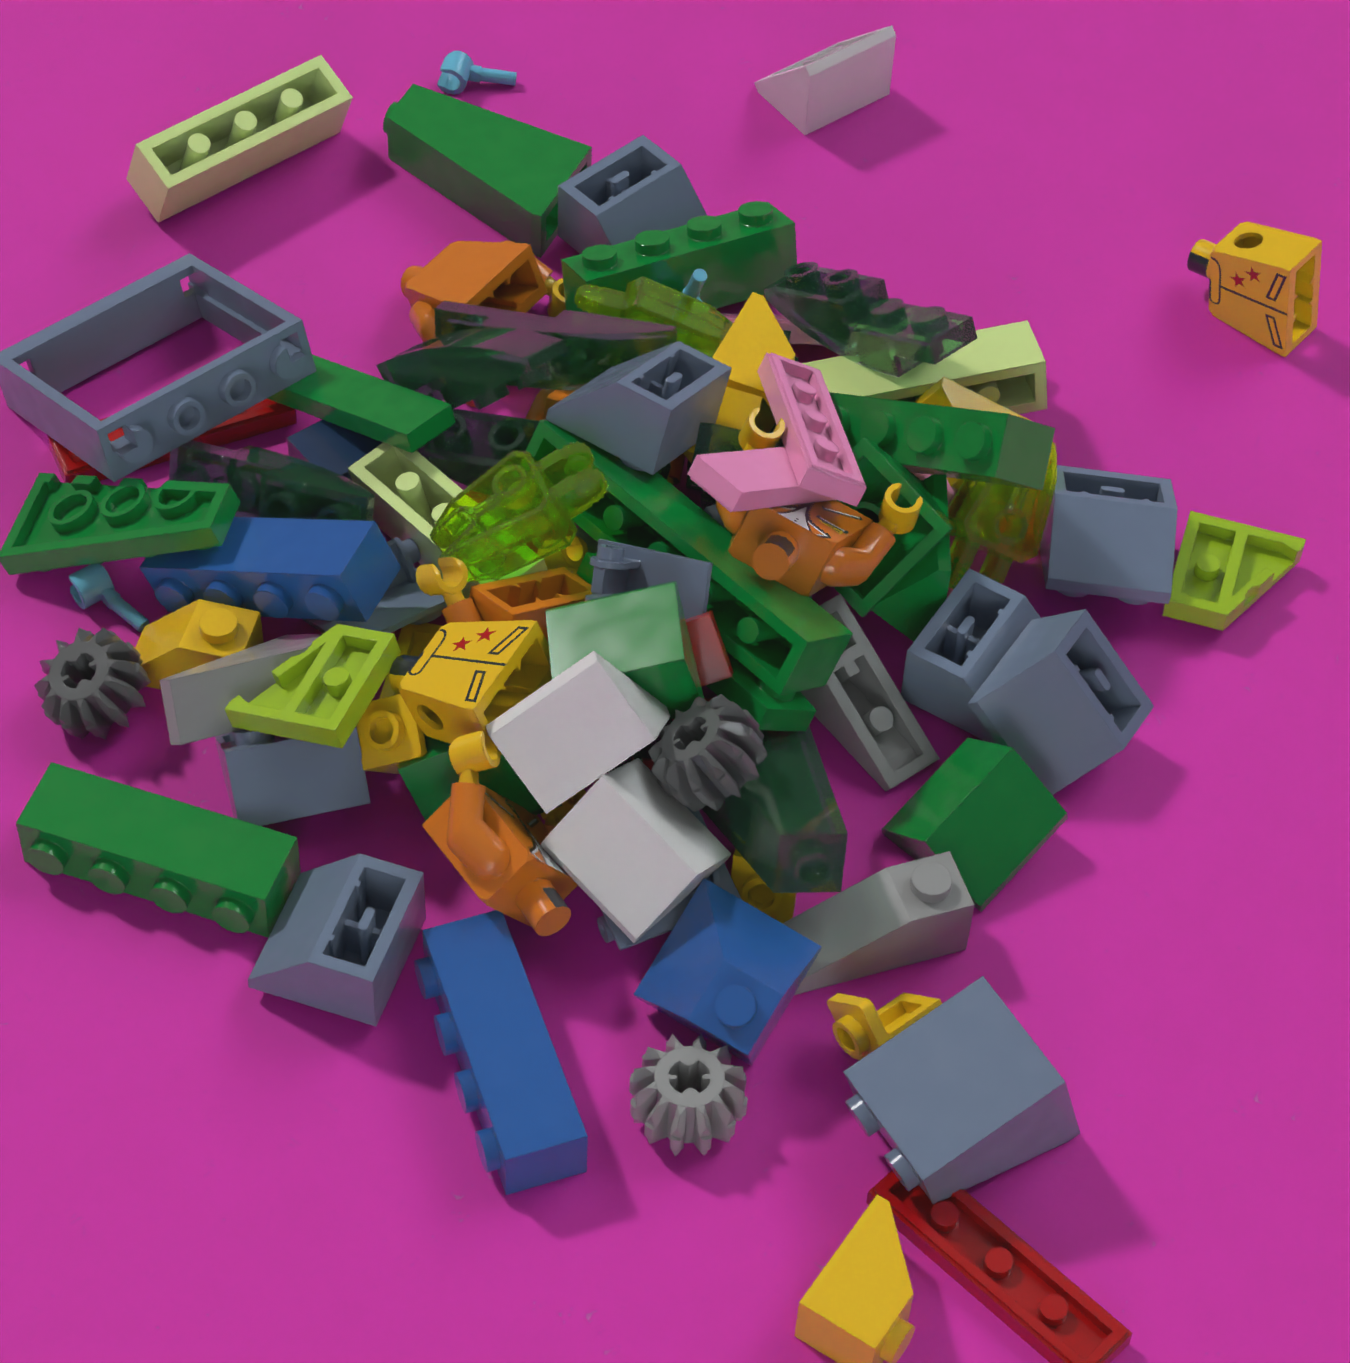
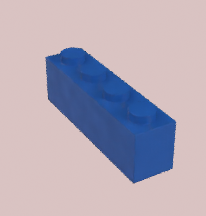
M234 517L222 546L206 550L196 549L146 557L139 568L153 588L156 599L165 607L167 612H174L198 599L258 611L261 617L367 622L401 569V566L375 521Z
M494 910L422 930L424 958L414 960L417 981L423 998L427 1000L435 997L441 1014L434 1016L436 1034L444 1056L456 1054L461 1071L454 1073L458 1097L465 1114L476 1111L482 1129L475 1131V1139L486 1173L497 1170L505 1194L509 1195L587 1172L588 1136L503 913Z

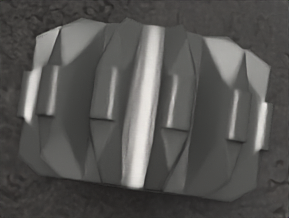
M79 628L74 643L70 645L67 642L56 640L59 653L54 659L39 661L42 671L47 676L34 685L38 691V696L44 700L41 707L45 710V715L54 724H60L70 735L80 739L92 733L95 737L106 740L113 723L129 728L128 716L126 714L130 708L146 707L143 696L138 691L151 683L147 676V671L141 666L143 660L140 658L141 654L132 644L129 642L125 643L114 632L108 631L105 628H102L95 635L91 631Z
M722 694L712 698L709 702L699 696L694 700L691 708L685 712L676 709L675 719L670 725L663 727L659 733L661 740L648 751L654 761L651 771L658 778L657 783L670 797L674 796L681 805L689 807L693 812L703 809L706 805L717 811L722 807L726 797L730 795L741 798V787L747 781L759 778L755 766L761 763L768 755L763 746L762 740L764 735L759 730L758 722L747 710L743 711L735 702L729 701Z

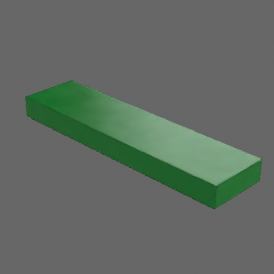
M315 355L312 356L316 372L267 398L410 453L415 452L456 423L451 404Z

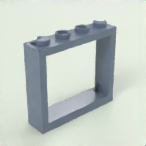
M190 253L0 351V386L7 406L113 482L317 371L302 319ZM188 276L190 280L188 283L189 289L183 292L180 280ZM200 318H204L244 343L102 421L61 394V392ZM26 361L29 371L19 364ZM122 427L124 435L114 441H110L107 434Z

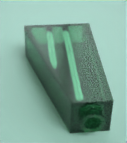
M808 726L806 731L760 730L764 735L762 741L768 755L761 763L755 766L759 778L747 781L741 787V798L730 795L726 797L719 810L716 811L708 805L702 810L773 893L841 892L848 832L811 729Z

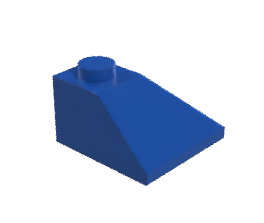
M704 878L633 995L699 1035L702 1033L705 1039L717 1046L724 1047L727 1045L729 1053L752 1066L822 947Z

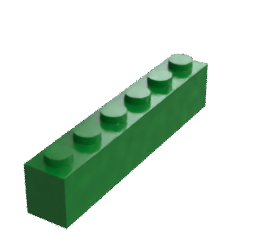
M546 419L539 421L516 474L597 542L598 539H605L713 563L706 612H713L726 651L779 696L826 685L853 635L848 628L809 596L800 595L775 580L769 581L761 578L752 567L732 557L728 549L733 534L659 473L656 472L651 475L645 471L631 469L623 464L619 457Z

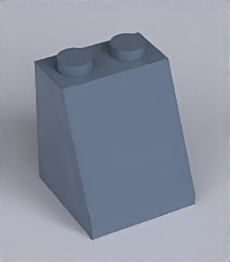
M984 976L843 1071L854 1096L845 1101V1104L859 1126L868 1137L880 1131L893 1149L885 1154L884 1157L896 1177L908 1192L919 1185L933 1205L951 1197L952 1193L960 1189L966 1190L1054 1149L1080 1134L1066 1082Z

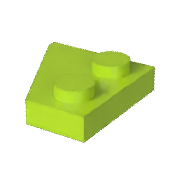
M1190 511L1173 573L1169 604H1165L1162 616L1222 631L1225 630L1300 562L1306 539Z
M336 624L315 639L305 652L290 657L271 672L276 683L249 703L240 695L232 699L224 709L232 727L343 748L389 673L392 663L401 653L395 634Z

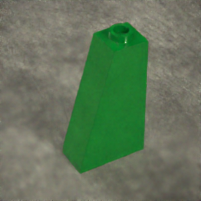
M412 84L399 102H393L389 106L383 122V130L388 137V157L391 161L510 241L530 244L534 256L540 258L558 235V185L592 165L591 146L416 84Z

